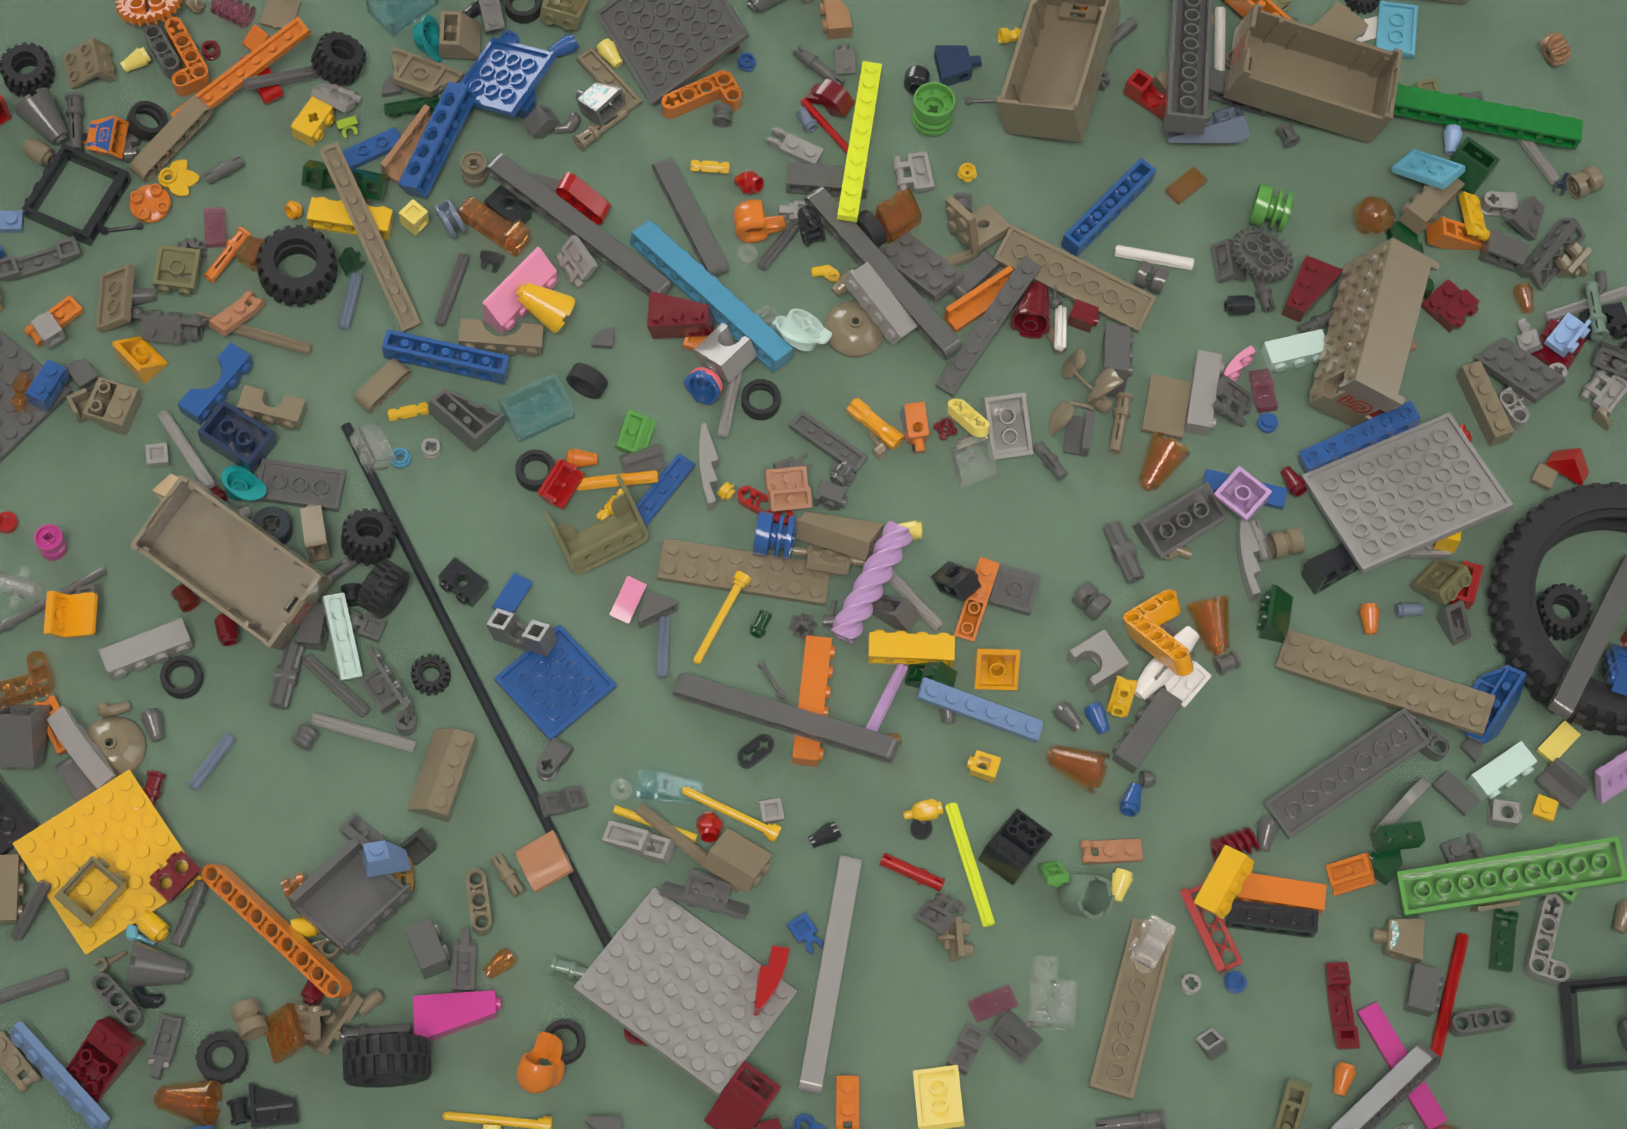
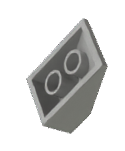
M1026 392L982 397L984 418L990 423L988 441L992 460L1032 455L1033 446Z

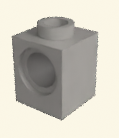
M49 311L37 315L31 321L35 332L47 349L66 339L61 327Z
M1493 799L1488 805L1487 826L1513 830L1522 820V810H1519L1520 803ZM1501 811L1507 812L1509 814V818H1505L1502 815Z

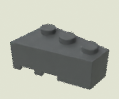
M1107 323L1105 326L1101 354L1102 371H1100V374L1106 369L1112 368L1124 381L1105 395L1107 397L1115 398L1117 392H1124L1127 378L1132 376L1133 364L1129 363L1133 359V350L1130 347L1133 346L1134 335H1130V326Z

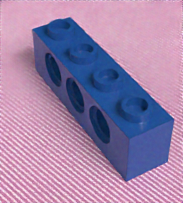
M1612 643L1610 649H1606L1603 655L1608 683H1610L1611 691L1627 696V648Z

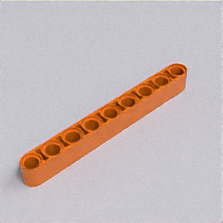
M208 864L203 868L201 873L203 881L322 993L329 998H345L350 995L352 991L350 980L230 868L219 864ZM291 940H292V942H293V947H292V949L290 948V942H291ZM306 955H308V962H307V963H306V961H305ZM322 969H323V972H324L323 977H321V970H322ZM337 983L339 984V991H338V992L336 991V985H337Z

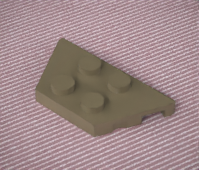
M392 47L393 83L395 85L431 98L445 90L449 81L457 83L464 78V72L398 47Z

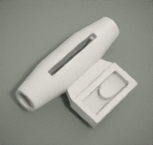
M1186 626L1174 636L1189 652L1192 651L1200 637L1189 626ZM1154 657L1138 678L1135 695L1145 701L1164 685L1168 692L1183 701L1181 707L1185 708L1212 675L1197 662L1192 661L1193 672L1187 676H1178Z

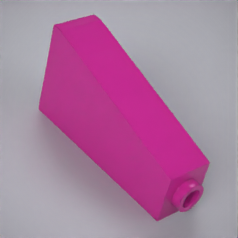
M495 990L413 996L414 1034L427 1037L431 1042L497 1018V1011H501V998L496 997Z

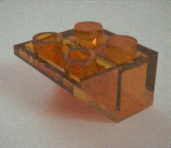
M909 187L903 191L899 190L894 194L893 198L888 201L884 200L877 206L876 217L885 229L887 244L889 245L906 231L909 232L921 223L922 213Z

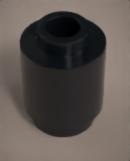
M1249 295L1228 296L1227 300L1224 301V311L1229 316L1249 315L1255 312L1254 297H1249Z

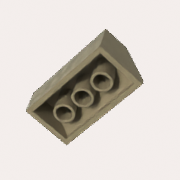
M456 728L435 729L407 811L450 822L477 744L476 734Z

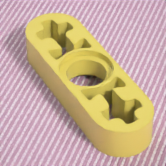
M951 399L948 401V415L975 437H986L989 434V421L962 399Z

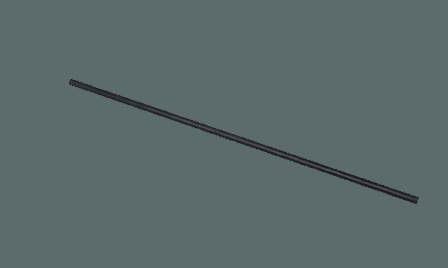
M347 422L341 426V429L385 516L389 515L392 518L391 522L395 523L396 538L544 831L547 834L553 830L558 836L563 851L568 855L574 871L567 876L605 949L612 938L551 818L543 816L537 798L539 794L351 423Z

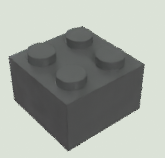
M429 918L405 928L408 941L424 980L450 970L448 965L451 962L450 954L446 944H440V942H443L437 923L432 924Z

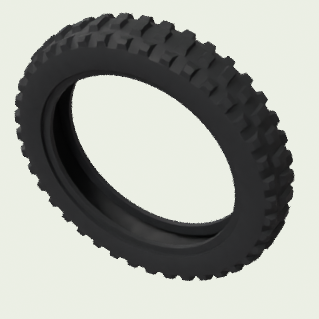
M1610 482L1609 484L1592 483L1591 485L1576 486L1571 490L1556 494L1555 497L1550 496L1546 498L1538 507L1535 506L1529 510L1526 518L1521 517L1513 527L1514 533H1508L1503 541L1505 547L1500 548L1494 559L1497 566L1493 567L1490 575L1493 584L1488 589V598L1492 600L1491 605L1488 607V614L1493 617L1494 621L1491 626L1492 633L1499 640L1496 646L1499 653L1505 654L1507 658L1506 665L1527 673L1524 686L1532 691L1531 697L1542 704L1546 703L1549 705L1570 662L1554 647L1542 626L1538 614L1535 590L1539 567L1545 554L1551 548L1571 536L1598 530L1627 533L1626 484L1620 485L1619 482ZM1590 677L1573 713L1565 721L1571 724H1583V728L1589 731L1597 730L1603 731L1605 735H1623L1627 737V696L1611 691L1610 684Z

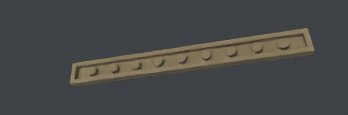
M338 142L319 149L402 332H407L422 325Z

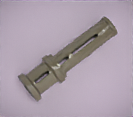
M622 107L608 120L610 121L612 118H615L607 125H588L582 133L573 136L575 145L581 151L586 150V146L594 141L597 142L600 139V135L628 117L627 110Z
M1117 392L1115 395L1117 401L1112 411L1114 423L1108 452L1114 455L1121 454L1126 420L1131 416L1129 410L1134 396L1127 392Z

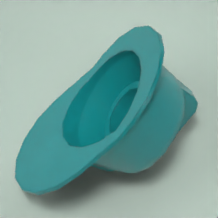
M425 15L422 18V22L415 24L413 27V40L418 49L426 51L433 61L440 62L443 58L439 57V26L433 16Z
M232 465L222 471L221 482L224 485L226 494L231 499L255 501L265 496L267 491L266 485L248 469Z

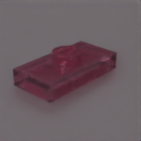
M224 207L204 208L206 248L226 247V216Z

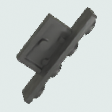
M141 307L131 308V318L142 319L141 340L182 344L184 324L194 326L208 324V319L201 318V315L198 314L182 316L181 312L163 314L162 310L157 309L147 312L143 311Z
M369 645L366 646L365 649L378 668L360 681L376 706L384 714L401 703L409 716L412 717L414 714L410 708L413 707V704L407 695L402 697L400 694L404 690L397 680L394 682L391 680L390 677L393 676V673L387 664L382 666L380 663L383 661L382 656L377 649L372 651Z
M694 869L689 871L686 887L664 882L660 892L661 896L667 897L669 900H678L693 907L706 908L714 913H724L736 919H746L750 907L747 904L729 900L732 888L731 883L719 876Z

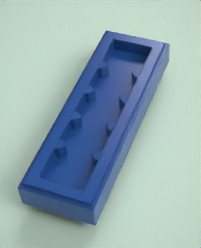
M393 127L342 152L349 167L358 168L388 154L401 136L396 127Z

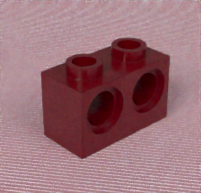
M182 850L178 854L174 852L166 860L168 864L162 870L158 868L150 876V886L169 904L202 873L201 868ZM181 862L188 864V869L184 873L176 871V866ZM163 879H170L172 885L168 889H161L160 882Z

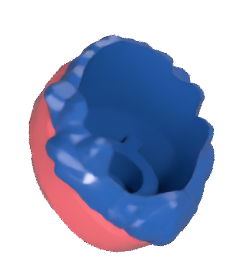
M698 367L693 369L683 382L686 390L693 396L696 402H702L710 406L716 402L723 390L722 380L719 375L708 368Z

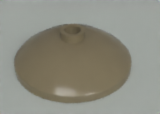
M846 301L838 304L828 313L825 319L824 327L832 332V337L828 344L841 355L853 358L864 357L876 351L883 342L884 334L872 322L871 317L859 305L858 301ZM857 321L859 324L855 325L852 322Z
M118 716L106 717L94 722L87 728L86 733L91 741L98 745L116 777L127 770L133 773L143 762L146 753V740L141 729L131 720ZM108 741H114L112 746H106Z

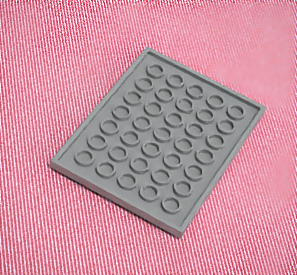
M1450 412L1302 475L1308 491L1362 574L1513 509L1512 501Z
M656 888L651 890L573 987L574 992L718 1097L743 1061L748 1059L798 992L781 979L774 996L758 1016H754L757 977L761 964L674 901L661 896L660 891Z

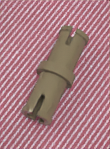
M502 853L497 855L501 864L493 857L490 862L499 873L500 881L506 884L512 897L516 898L519 896L515 888L522 895L525 892V888H523L515 876L516 871L510 868Z

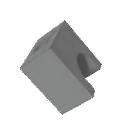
M725 323L718 326L694 349L701 365L704 368L715 371L720 378L728 383L757 357L753 344L748 337L744 336L739 342L734 344L733 336L728 325Z
M1105 629L1071 649L1066 658L1070 666L1075 665L1081 660L1092 661L1097 666L1099 672L1090 678L1086 687L1090 694L1117 678V675L1120 676L1125 673L1129 662Z

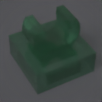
M353 247L345 248L338 259L346 277L351 276L357 269L360 270L365 265V261L360 262L359 260L361 253L355 252Z

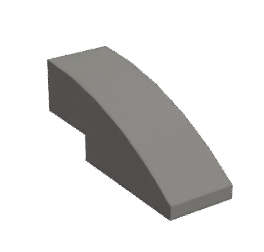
M609 821L602 838L603 842L667 866L676 847L671 839L653 835L648 830L614 821Z

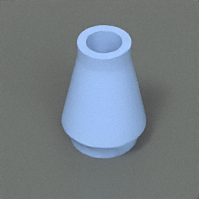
M1447 125L1445 130H1443L1446 155L1453 156L1458 149L1463 134L1461 127L1458 125Z

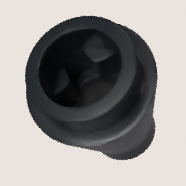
M833 821L824 824L809 836L808 839L813 848L837 842L838 838L842 837Z

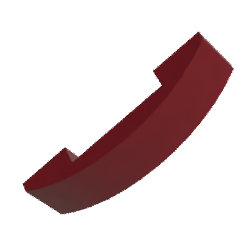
M1348 962L1326 963L1325 978L1328 1011L1337 1050L1360 1049L1358 1027L1354 1023L1349 988L1351 979Z

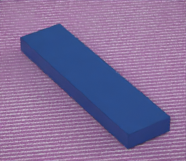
M680 453L675 456L662 472L658 482H654L636 504L646 527L695 468V464Z
M1206 469L1203 483L1208 481L1215 493L1228 479L1230 474ZM1262 483L1272 491L1264 506L1283 510L1287 488Z

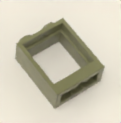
M93 856L86 861L54 896L58 902L89 929L128 889L124 884L127 880L117 871L113 874L107 869L110 865L101 857L95 859ZM95 867L118 888L90 916L71 900L68 895Z

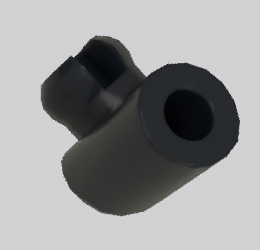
M134 987L132 989L134 996L143 1008L157 1009L165 1002L162 994H147L143 987Z

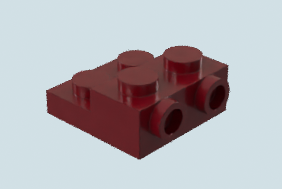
M1447 279L1422 302L1421 308L1451 333L1455 328L1459 330L1465 324V319L1468 316L1473 317L1478 312L1479 308L1477 306L1480 301L1466 288L1462 291L1452 281Z
M1551 318L1540 336L1543 348L1531 353V355L1547 366L1561 363L1568 371L1587 339L1579 338L1577 341L1579 345L1573 353L1568 352L1563 358L1544 344L1546 339L1562 321Z

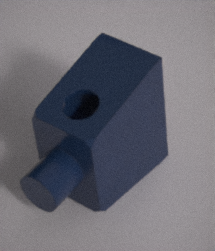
M935 45L934 60L941 84L951 86L970 80L972 68L982 67L981 56H969L968 47L965 45Z

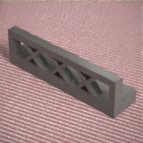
M1560 218L1525 261V265L1517 271L1520 278H1531L1538 290L1545 288L1559 270L1555 262L1554 266L1550 268L1552 257L1555 256L1556 260L1561 256V249L1564 243H1566L1563 254L1570 257L1566 248L1574 242L1580 244L1586 237L1577 219ZM1575 230L1578 236L1572 241V235ZM1544 270L1543 279L1540 280L1538 275Z

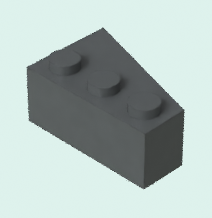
M446 388L442 389L429 402V414L473 452L503 428L505 415L488 410L485 405H477L470 402L467 397Z

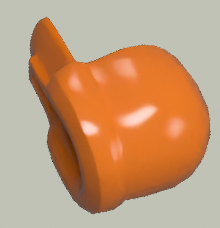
M762 200L744 201L734 210L735 233L742 242H762L769 237L770 233L786 230L785 218L783 216L765 217Z
M540 1032L532 1051L522 1056L516 1076L519 1086L526 1092L532 1094L542 1093L550 1088H555L561 1083L565 1066L564 1061L561 1059L563 1043L559 1037L548 1032ZM544 1058L549 1060L552 1065L542 1066L540 1061Z

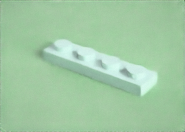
M339 593L323 596L322 602L339 680L346 681L361 678L363 675L345 594Z

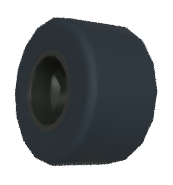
M275 506L261 509L253 519L254 523L283 544L290 540L293 533L292 523L288 513L282 508Z

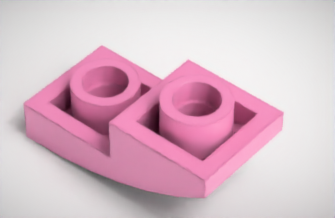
M1252 345L1240 352L1230 362L1222 377L1228 376L1234 382L1240 378L1242 369L1253 361L1252 359L1256 351Z
M627 576L609 615L629 624L647 584Z

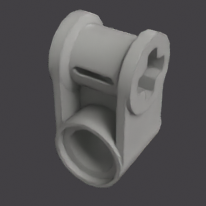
M1487 192L1484 200L1480 203L1483 215L1505 218L1516 213L1515 209L1519 206L1518 194L1515 192Z

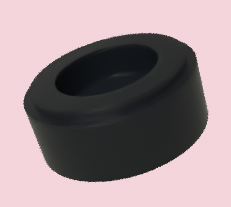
M914 819L910 827L911 835L917 840L929 838L933 829L932 823L930 821L921 822Z

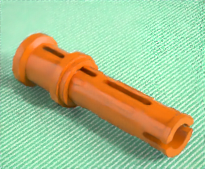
M239 226L233 238L226 242V248L207 272L203 274L204 277L211 283H215V280L236 254H241L247 242L252 241L254 238L252 234Z

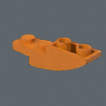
M983 557L979 558L975 571L979 576L978 581L981 587L965 601L954 636L971 642L975 641L1000 563Z

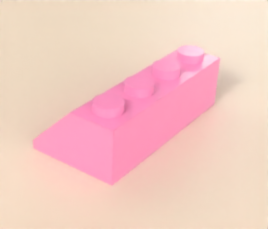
M539 247L482 302L484 321L502 335L507 331H511L516 326L517 321L529 313L517 301L515 293L520 284L524 285L526 282L553 289L558 282L557 270Z

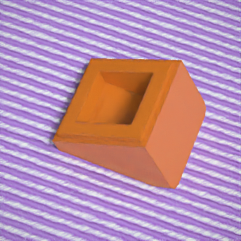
M254 24L242 45L253 51L270 37L265 31Z

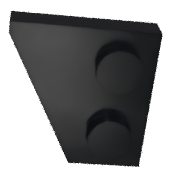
M252 1083L248 1084L252 1129L299 1124L298 1105L295 1098L278 1094V1092L258 1087Z

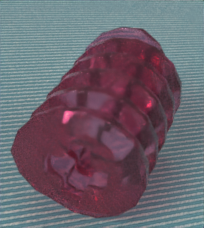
M212 0L210 5L212 14L225 18L229 22L232 21L233 24L239 25L241 28L249 26L256 12L255 6L250 8V4L247 2L243 5L242 0L237 2L236 0Z

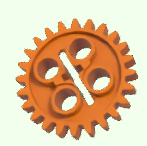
M182 0L116 1V8L120 18L124 19L125 23L131 22V25L138 23L139 26L146 23L149 26L151 22L157 25L158 20L165 22V17L172 18L171 13H177L176 9L181 8L180 3H182Z

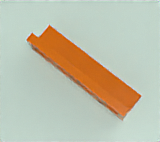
M1009 265L945 308L943 319L955 333L984 315L1013 273L1012 267Z

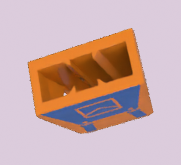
M109 116L91 121L89 131L82 135V142L86 145L87 150L98 155L122 159L129 122L117 116Z
M925 402L904 404L900 413V419L905 436V444H912L914 454L923 453L926 451L924 442L929 437Z

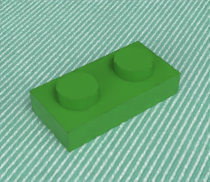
M1060 861L1038 864L1039 873L1047 885L1059 887L1063 883L1070 882L1069 873Z

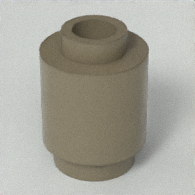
M30 138L23 146L25 155L44 167L52 162L54 150L38 139Z

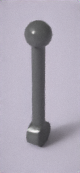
M966 97L965 104L996 103L997 99H972L971 97Z
M764 661L758 662V668L763 670L777 691L778 699H784L786 693L780 690L767 670L766 663Z

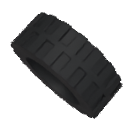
M217 1031L214 1034H209L200 1042V1046L197 1047V1055H195L197 1068L212 1083H220V1085L228 1082L231 1083L233 1080L240 1078V1075L246 1070L248 1052L242 1040L233 1033ZM218 1047H227L233 1053L232 1063L224 1069L216 1068L211 1063V1054Z

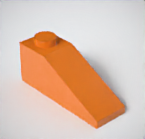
M1441 217L1426 227L1427 243L1441 249L1478 251L1482 249L1483 241L1478 239L1477 236L1468 235L1464 223Z

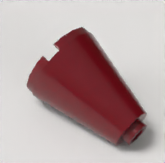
M1041 282L1030 284L1011 316V328L1014 331L1015 329L1019 331V335L1022 337L1039 339L1042 338L1043 334L1050 332L1049 290Z

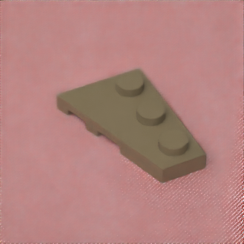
M351 992L348 997L340 998L339 1005L334 1011L330 1012L331 1015H326L323 1020L324 1023L321 1025L320 1031L321 1039L309 1040L306 1045L311 1050L327 1057L331 1051L328 1048L333 1040L337 1041L342 1034L340 1028L351 1021L364 999L354 992Z

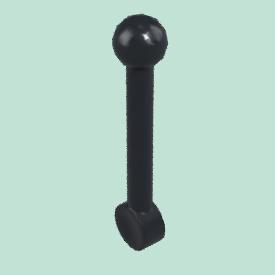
M138 222L136 225L115 228L103 226L100 228V232L102 235H107L109 232L131 229L142 230L143 224Z

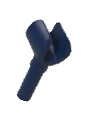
M1565 172L1562 180L1556 183L1553 193L1556 188H1560L1562 190L1560 196H1563L1567 189L1565 185L1566 177L1570 175L1568 172Z

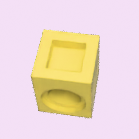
M413 199L399 212L401 225L415 236L430 223L428 211Z

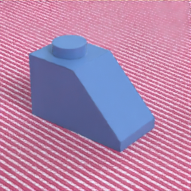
M385 840L363 844L362 862L367 878L411 870L406 849Z

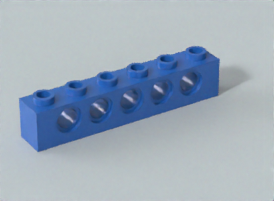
M449 81L398 182L400 188L407 195L427 198L477 98L475 92L468 85Z
M1140 158L1064 234L1061 247L1068 253L1078 257L1153 182L1156 169Z
M389 329L386 331L382 345L383 357L385 359L391 360L396 358L403 363L504 385L510 368L508 355Z
M1408 401L1388 413H1382L1300 451L1298 463L1304 474L1416 427L1420 425L1421 417L1413 403Z

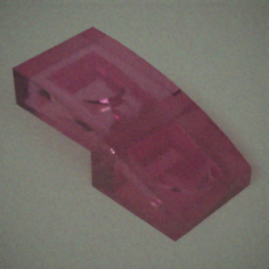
M1269 369L1249 371L1252 395H1254L1253 400L1257 413L1277 411L1278 403L1273 391L1274 383Z
M1009 984L967 1002L977 1023L1019 1006Z

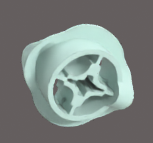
M791 309L786 317L777 316L771 325L790 345L802 351H812L817 343L826 344L832 337V332L823 327L822 323L815 316L802 309Z

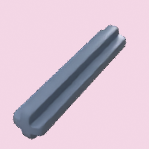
M352 273L350 276L338 323L340 329L348 330L350 328L362 282V275L359 273Z
M664 616L659 617L656 670L658 678L668 677L670 618Z
M225 733L188 782L189 787L196 791L201 788L235 742L233 736Z

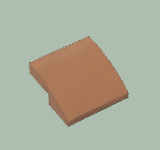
M806 466L764 470L767 497L771 511L812 507L811 487H808Z
M553 830L515 852L535 893L574 871L568 855L563 851L558 836Z

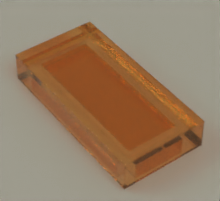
M1194 166L1167 187L1165 193L1175 203L1180 205L1205 185L1208 179Z

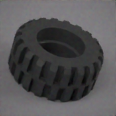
M288 225L284 226L285 229L281 231L279 228L274 230V235H268L264 239L265 244H260L258 248L259 253L256 256L258 276L262 288H265V293L269 297L273 296L274 301L278 303L284 301L285 305L290 307L292 304H297V307H303L305 303L312 305L315 304L316 299L322 300L325 297V292L329 293L332 290V284L336 282L337 278L335 251L329 239H325L324 234L320 231L315 233L314 228L308 226L305 229L303 225H296L293 228ZM294 254L309 256L316 262L315 268L309 274L298 278L285 276L277 269L283 259Z
M392 1033L363 1036L347 1041L342 1048L343 1079L350 1086L364 1088L406 1086L424 1082L432 1074L431 1043L427 1037L422 1035Z

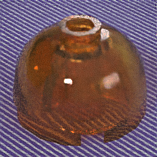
M1368 196L1359 202L1354 210L1356 229L1363 234H1369L1368 231H1374L1375 234L1380 233L1394 223V210L1391 204L1382 197Z

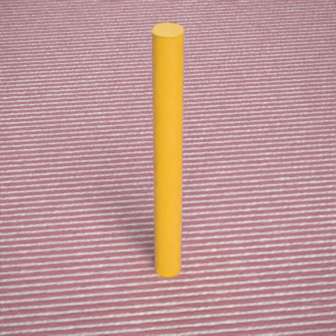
M615 805L614 814L653 827L637 815L636 812ZM673 826L692 842H696L698 834Z

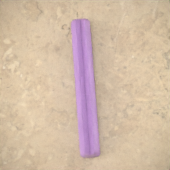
M902 663L897 664L866 729L878 731L907 673L908 667Z

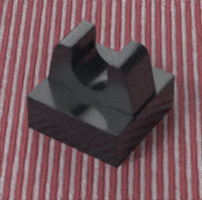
M486 249L481 250L479 257L481 258V269H486L487 264L491 263L493 265L492 272H497L504 261L505 255Z

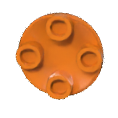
M159 184L145 185L130 194V210L140 221L147 223L157 222L168 214L171 207V199L167 191Z

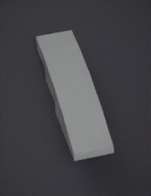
M706 423L701 424L699 440V475L707 511L716 509V499L712 490L717 489V477L714 469L718 468L719 459Z
M1239 517L1236 533L1237 558L1242 583L1248 600L1251 602L1257 600L1261 593L1256 581L1261 572L1256 561L1260 547L1249 522Z
M62 705L46 719L67 752L97 789L116 777L98 745L91 741L83 726L77 724L67 707Z

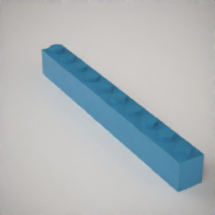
M648 220L632 231L630 245L692 301L709 305L714 320L719 325L722 323L728 325L732 336L738 342L742 337H748L757 353L756 358L772 373L791 360L793 347L786 340L782 339L772 327L763 322L759 315L754 314L743 301L735 297L730 289L725 288L715 276L707 272L702 264L697 263L686 250L678 246L673 238L668 237L658 225Z

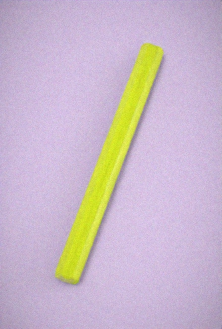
M949 803L945 806V810L982 926L990 927L995 924L960 811L957 803Z

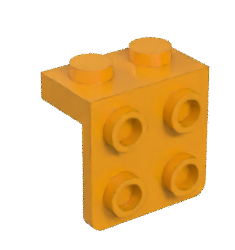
M54 590L47 591L44 634L61 639L94 635L98 595L94 592L67 595Z

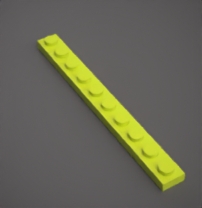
M862 62L837 220L857 222L882 69V64Z

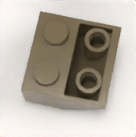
M441 11L439 57L477 60L480 55L481 24L462 12Z
M98 377L82 414L106 430L127 436L142 398L139 390Z

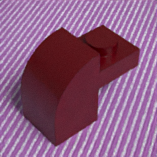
M825 79L822 84L816 83L806 96L810 103L823 104L831 116L845 117L855 103L844 87L830 79Z

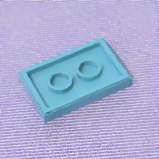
M1379 1L1375 46L1391 52L1397 48L1403 50L1402 57L1414 58L1418 5Z
M1417 149L1411 150L1392 166V173L1442 190L1465 172V166Z

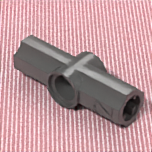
M1115 520L1103 526L1104 534L1110 544L1112 559L1115 564H1119L1127 584H1133L1143 579L1145 574L1137 559L1136 547L1132 540H1128L1121 522Z
M291 642L285 644L280 665H277L275 669L274 687L269 706L279 710H288L293 689L297 687L300 677L299 667L304 653L303 646Z

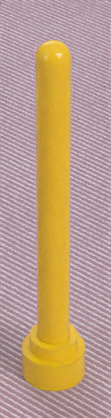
M736 571L733 577L734 586L693 658L695 664L702 662L739 592L749 585L752 578L747 574Z
M689 787L682 789L683 795L763 832L767 840L775 842L781 826L775 823L773 825L770 823L768 825Z
M445 1111L442 1114L443 1119L447 1121L531 1129H552L553 1124L552 1116H543V1118L535 1120Z

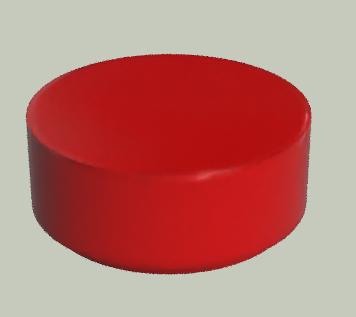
M8 511L0 513V532L3 534L13 533L18 528L17 517Z

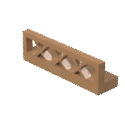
M426 104L380 164L382 174L389 175L388 180L397 185L432 116L430 107Z

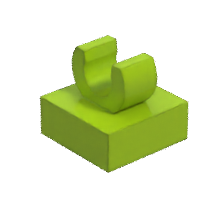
M355 115L334 122L337 130L342 128L341 134L344 138H347L346 130L348 128L353 130L354 135L357 134V128L353 126L358 123Z

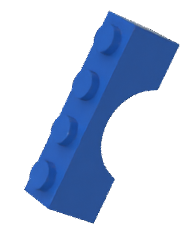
M231 342L217 357L222 373L216 384L201 390L191 388L178 403L180 412L200 426L210 417L214 409L223 400L225 401L226 395L238 386L239 380L243 375H247L252 369L253 362L251 356Z

